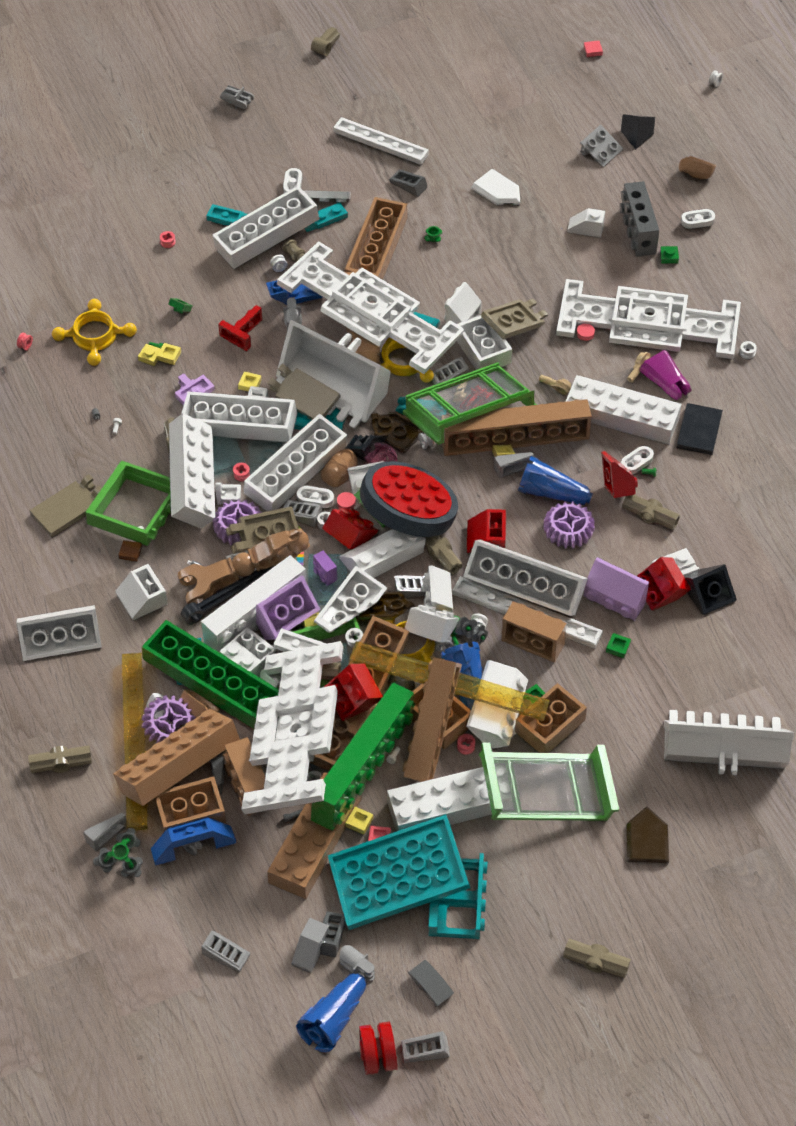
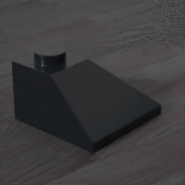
M726 564L698 569L684 576L691 588L687 593L703 615L737 600Z

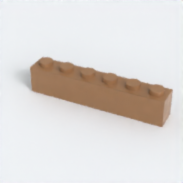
M433 657V661H430L428 681H425L423 686V701L421 700L418 706V721L416 720L413 726L414 737L408 746L409 757L403 766L404 777L421 782L434 778L462 664Z

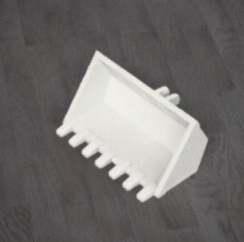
M290 320L278 368L281 364L286 365L291 371L298 368L340 393L341 397L327 415H330L337 408L341 410L337 415L338 421L343 422L349 414L353 416L349 423L350 427L356 428L361 421L365 423L386 396L391 371L356 353L362 342L360 338L357 337L347 348L346 346L352 339L350 333L345 334L340 342L336 343ZM277 370V381L281 384L285 378L280 376L281 372Z
M670 710L669 720H664V760L718 764L719 774H724V764L731 765L732 775H737V765L785 769L789 764L794 732L781 729L779 717H773L772 728L763 727L762 716H755V727L746 726L745 715H738V725H729V714L722 713L720 724H712V713L704 712L703 723L695 722L694 711H687L686 722L678 721L677 710Z

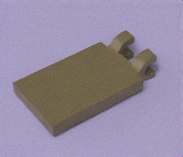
M532 298L526 302L519 299L482 312L481 317L502 339H506L541 327L545 323L542 319L547 317L548 313L545 310H541L535 314L532 307L536 306L537 302Z
M281 364L278 368V371L281 372L280 376L285 378L280 384L272 377L267 382L270 385L269 389L276 392V398L295 400L297 411L311 420L318 414L326 417L341 397L340 393L298 368L291 371L284 364Z
M88 474L82 479L80 484L74 481L30 509V514L51 537H54L86 516L87 509L102 487L99 485L95 488V485L92 483L94 480Z
M291 506L239 517L238 523L230 524L225 530L227 536L239 533L241 542H236L231 546L232 554H236L245 550L249 553L248 549L267 540L269 535L299 528Z

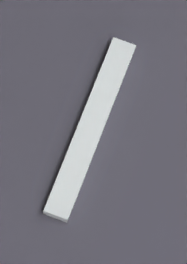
M461 576L452 590V594L502 614H506L511 603L514 601L524 604L533 610L541 611L550 617L561 619L567 623L565 638L594 649L603 633V630Z

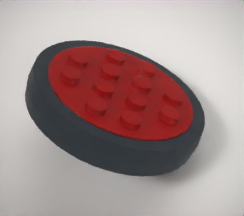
M396 461L381 462L369 468L361 483L360 499L367 511L379 522L398 532L417 537L438 536L445 533L456 518L458 500L453 490L438 476L421 467Z

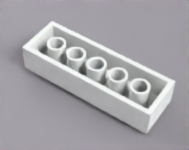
M296 186L213 234L215 249L235 269L319 220L318 208L311 198L299 186Z
M576 375L566 402L588 399L592 415L591 423L665 444H670L680 418L682 405Z
M187 392L182 410L183 414L212 426V436L288 442L291 439L297 417L295 400Z
M182 413L169 423L171 517L202 529L215 518L212 426Z
M318 414L244 481V494L266 511L277 510L300 487L313 478L332 456L346 447L347 434L321 414Z
M475 540L463 575L467 579L569 616L576 615L588 580L586 577L483 540Z
M291 555L201 621L204 643L220 653V650L245 628L248 627L253 632L259 630L256 624V605L300 576H303L306 581V569Z
M505 763L494 764L503 806L502 810H512L514 807ZM483 767L387 790V803L396 831L445 814L450 825L492 815Z

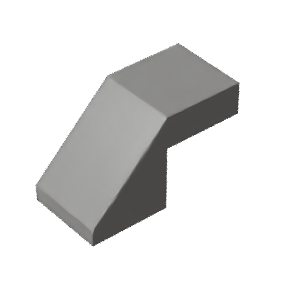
M309 918L300 935L291 963L293 966L310 973L312 972L320 957V946L329 931V925Z

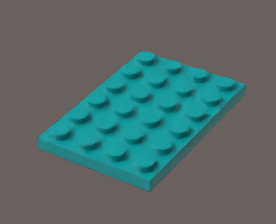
M446 814L328 855L349 930L470 888Z

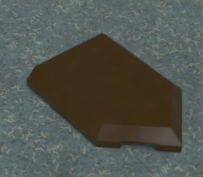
M397 411L378 415V413L371 414L374 436L389 435L384 442L403 453H406L417 442L420 433L424 434L410 419Z
M384 592L376 604L357 615L356 619L371 620L372 616H375L382 620H394L410 611L412 607H415V604L405 599L401 592Z
M646 806L626 823L627 862L669 863L668 824Z

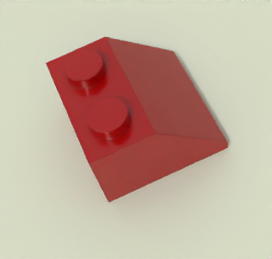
M602 451L604 487L613 498L635 495V488L638 487L637 478L622 463L607 452Z

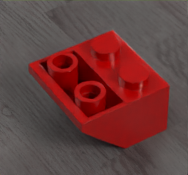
M343 508L332 509L322 527L324 531L348 549H354L368 542L379 531L373 526L374 523L372 521L363 519L360 513L352 508L350 510Z
M486 509L467 520V553H471L475 540H483L505 548L506 510Z
M660 557L637 575V577L649 582L646 602L652 611L677 601L691 590L672 557Z
M365 663L349 664L324 686H336L338 693L335 709L342 721L372 708L383 697Z

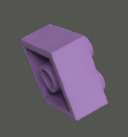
M324 550L313 556L314 573L318 574L320 580L327 586L337 581V566Z

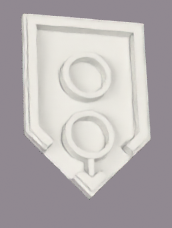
M491 169L475 181L471 189L495 205H503V203L520 205L519 186L494 169Z

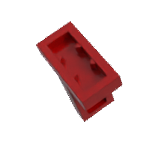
M255 305L234 326L222 320L218 324L219 336L247 352L251 348V338L248 333L263 320L262 308Z

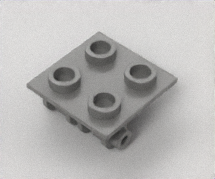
M599 125L580 142L582 145L581 154L588 155L590 153L602 167L623 150L621 145L602 125Z

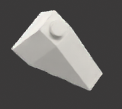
M355 566L314 622L331 633L376 604L387 590V587Z

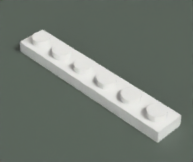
M342 117L333 127L334 133L420 165L429 155V150Z

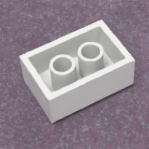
M481 315L457 324L464 329L463 335L457 342L476 370L497 362L500 367L512 363V348L506 339H502Z

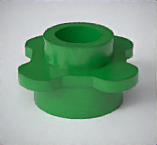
M430 226L426 229L427 234L424 237L426 241H441V229L437 226Z

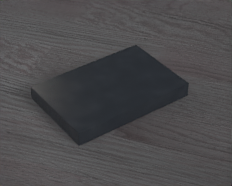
M687 403L676 448L713 455L723 410Z

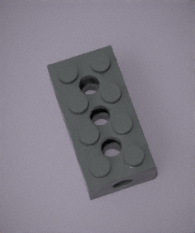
M645 182L624 183V189L621 191L622 203H620L619 208L620 213H623V223L627 225V236L631 238V249L635 251L636 257L655 255L657 253L659 227Z

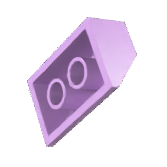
M597 557L589 573L583 596L587 597L590 601L603 605L609 610L620 613L625 618L635 621L646 604L649 582Z
M298 577L256 605V624L265 640L276 639L281 628L289 631L321 610L304 577Z

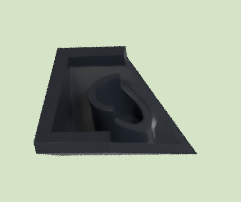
M623 114L621 132L636 150L654 134L655 117Z
M355 435L345 449L353 451L358 458L368 463L389 435H365L364 437L362 435Z

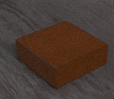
M123 540L118 554L119 559L138 562L142 543Z

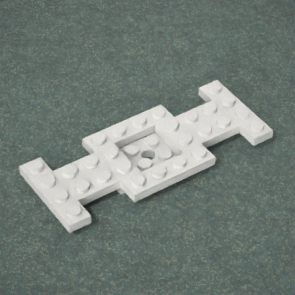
M320 242L315 244L277 279V285L290 293L303 284L328 299L321 306V312L378 347L390 337L417 353L410 360L409 365L423 374L464 333L462 327L450 320L439 330L417 317L413 313L419 308V301L364 268H361L356 274L352 272L348 275L329 264L326 260L332 256L333 250Z
M566 279L556 331L557 336L574 338L576 325L586 323L593 327L611 329L609 343L680 352L682 339L717 343L716 357L734 358L741 302L723 300L722 311L713 312L686 308L688 295L618 286L616 299L582 294L584 281ZM651 312L653 313V315H647L645 313Z
M341 641L266 656L265 673L267 675L282 674L278 696L259 700L249 761L252 766L267 764L264 789L244 793L242 803L244 814L324 801L326 784L323 779L307 782L309 762L314 760V755L330 752L338 690L335 685L320 688L324 664L342 661L343 645Z

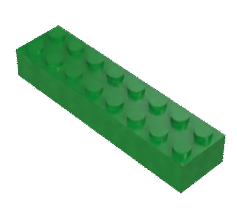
M167 620L161 624L142 646V658L144 661L255 729L259 700L278 696L279 689Z
M395 683L391 684L323 781L326 784L324 801L312 803L311 821L332 831L337 824L340 825L342 823L345 812L352 809L355 798L363 793L366 782L372 780L377 766L381 767L386 753L392 751L395 740L400 739L405 726L411 724L414 717L412 714L415 706L413 701L414 692Z

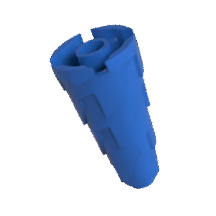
M530 457L529 461L533 463H527L520 485L524 488L519 487V492L570 503L573 501L577 505L590 503L593 493L590 492L591 489L588 486L571 479L539 461L538 458Z
M472 642L473 647L470 648L468 643H463L445 649V653L440 652L441 659L462 664L456 692L461 702L470 710H472L482 678L479 652L481 650L478 642Z
M359 973L350 974L342 982L338 983L326 997H322L313 1007L309 1008L297 1021V1032L309 1046L314 1042L317 1044L315 1050L325 1053L330 1052L334 1048L366 989V979Z

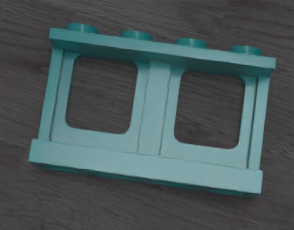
M480 853L479 859L461 858L465 870H476L479 874L478 889L476 891L464 890L430 902L428 936L480 939V931L485 929V918H481V912H485L486 899H482V893H486L487 880H483V874H487L488 862L484 861V853ZM449 907L476 909V927L474 929L447 927V909Z

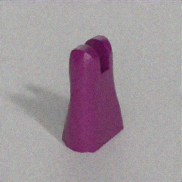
M666 350L647 359L640 367V372L657 384L674 400L682 398V393L687 395L692 391L690 384Z

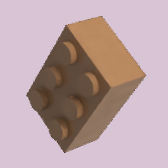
M513 601L503 617L501 641L555 663L565 645L567 623Z
M425 682L412 691L414 692L413 701L415 702L412 710L414 715L412 721L414 723L416 720L418 721V706L420 701H423V686ZM455 696L441 746L444 750L457 740L459 736L469 730L466 726L471 710Z
M557 683L516 719L515 733L539 753H549L586 720L587 707Z
M248 737L226 744L225 754H223L224 768L227 775L232 777L233 781H231L234 792H238L240 796L238 800L241 808L244 793L263 790L265 775L261 766H252L249 761L252 745Z
M214 776L169 788L155 797L157 811L164 832L167 828L206 817L224 824L226 823L225 810Z

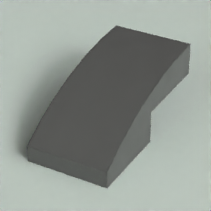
M427 960L422 961L408 972L418 988L424 990L435 1007L454 994L450 986Z

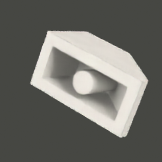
M588 208L570 218L567 232L601 237L605 211Z

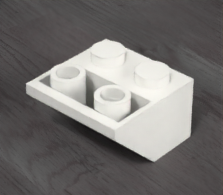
M466 282L457 287L454 295L447 299L444 320H446V323L450 320L455 324H459L481 315L482 301Z
M149 564L131 571L116 589L117 596L132 620L168 605L166 591Z
M429 566L427 573H424V580L422 582L423 592H425L424 605L434 606L436 611L442 612L446 610L452 612L450 572L435 566Z
M428 604L424 606L418 605V607L410 609L405 629L410 633L440 643L447 642L459 618L454 617V613L450 611H436V607Z
M248 627L220 650L222 655L260 677L261 670L265 668L266 656L276 652L273 646Z

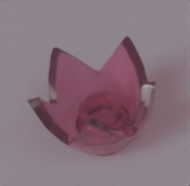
M374 443L375 450L364 458L370 464L381 461H398L396 451L384 443Z

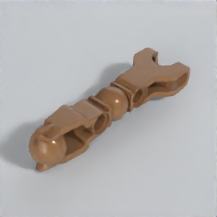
M302 528L269 535L267 540L248 549L249 553H239L234 556L233 560L229 557L209 566L192 564L183 568L177 575L179 582L185 586L197 584L193 590L186 594L187 604L202 602L214 595L219 589L234 583L236 580H240L239 576H249L254 572L255 568L257 571L279 564L290 555L293 558L297 557L310 547L309 538Z

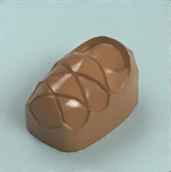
M690 156L680 160L679 171L688 173L693 178L708 179L714 174L717 165Z
M349 449L337 452L322 469V480L332 487L341 486L348 481L349 474L347 469L358 466L356 454Z
M190 690L183 691L180 698L183 699V705L188 703L187 709H192L190 715L197 718L202 712L209 709L219 713L220 709L199 694Z

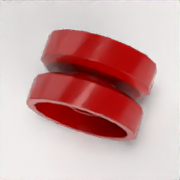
M390 1021L378 1023L377 1038H375L373 1027L370 1024L359 1026V1048L366 1075L378 1073L380 1058L383 1069L386 1072L398 1070L395 1042Z

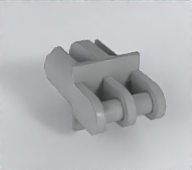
M228 85L221 93L220 98L223 101L234 104L235 109L238 107L246 109L247 105L254 99V95L245 91L244 87L238 89Z
M288 298L287 307L283 308L284 322L287 330L290 320L302 325L301 306L296 307L295 298Z
M345 945L341 948L340 964L352 974L359 973L364 976L367 982H372L375 979V968L368 961V954L364 956L350 945Z

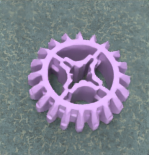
M239 498L237 502L230 500V504L224 502L223 507H218L217 512H215V518L213 519L214 532L217 534L218 539H222L224 543L229 541L230 546L233 543L241 542L239 533L227 536L225 529L230 524L238 523L239 517L262 513V511L253 502L248 504L247 500L241 502Z
M573 501L571 504L564 502L563 505L557 503L556 507H551L550 511H547L544 519V532L547 538H550L551 543L557 542L558 547L564 545L565 549L567 546H571L574 549L575 545L581 547L582 543L587 544L595 528L591 512H587V507L581 508V504L574 505Z
M165 695L163 700L158 697L155 702L151 701L149 707L145 708V714L142 716V720L145 721L142 723V728L146 729L144 734L151 735L149 741L151 742L155 739L156 743L161 742L169 737L172 732H175V729L180 727V725H185L187 722L196 719L195 716L190 715L192 709L186 708L188 703L183 705V699L180 698L176 701L174 695L170 700ZM164 710L162 717L154 719V715L157 712ZM166 719L170 720V722H172V725L168 724V722H166Z

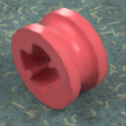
M165 231L160 234V244L162 247L171 248L175 245L176 241L173 232Z
M21 333L17 339V347H23L24 350H28L32 345L33 337L26 333Z
M246 463L234 465V478L237 481H245L250 476L249 466Z
M470 734L459 736L457 741L458 751L465 755L471 754L475 750V738ZM463 742L470 744V746L463 745Z

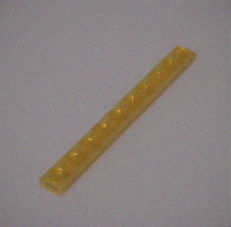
M355 642L350 662L356 664L365 663L366 667L421 684L428 681L429 663L362 642ZM463 673L459 674L455 690L457 695L544 721L550 701Z
M141 652L122 654L125 764L136 759L139 754L146 752L145 728H142V723L144 722L142 720L144 715ZM126 796L127 829L147 830L148 809L147 804L142 806Z

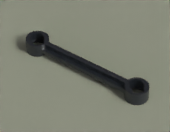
M276 565L260 571L255 570L249 576L241 578L198 604L195 602L187 604L182 609L181 616L189 625L197 623L202 618L203 613L240 593Z

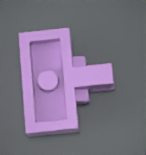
M183 373L178 377V384L181 387L175 392V397L184 406L187 392L211 393L215 390V386L204 375L195 380H190Z

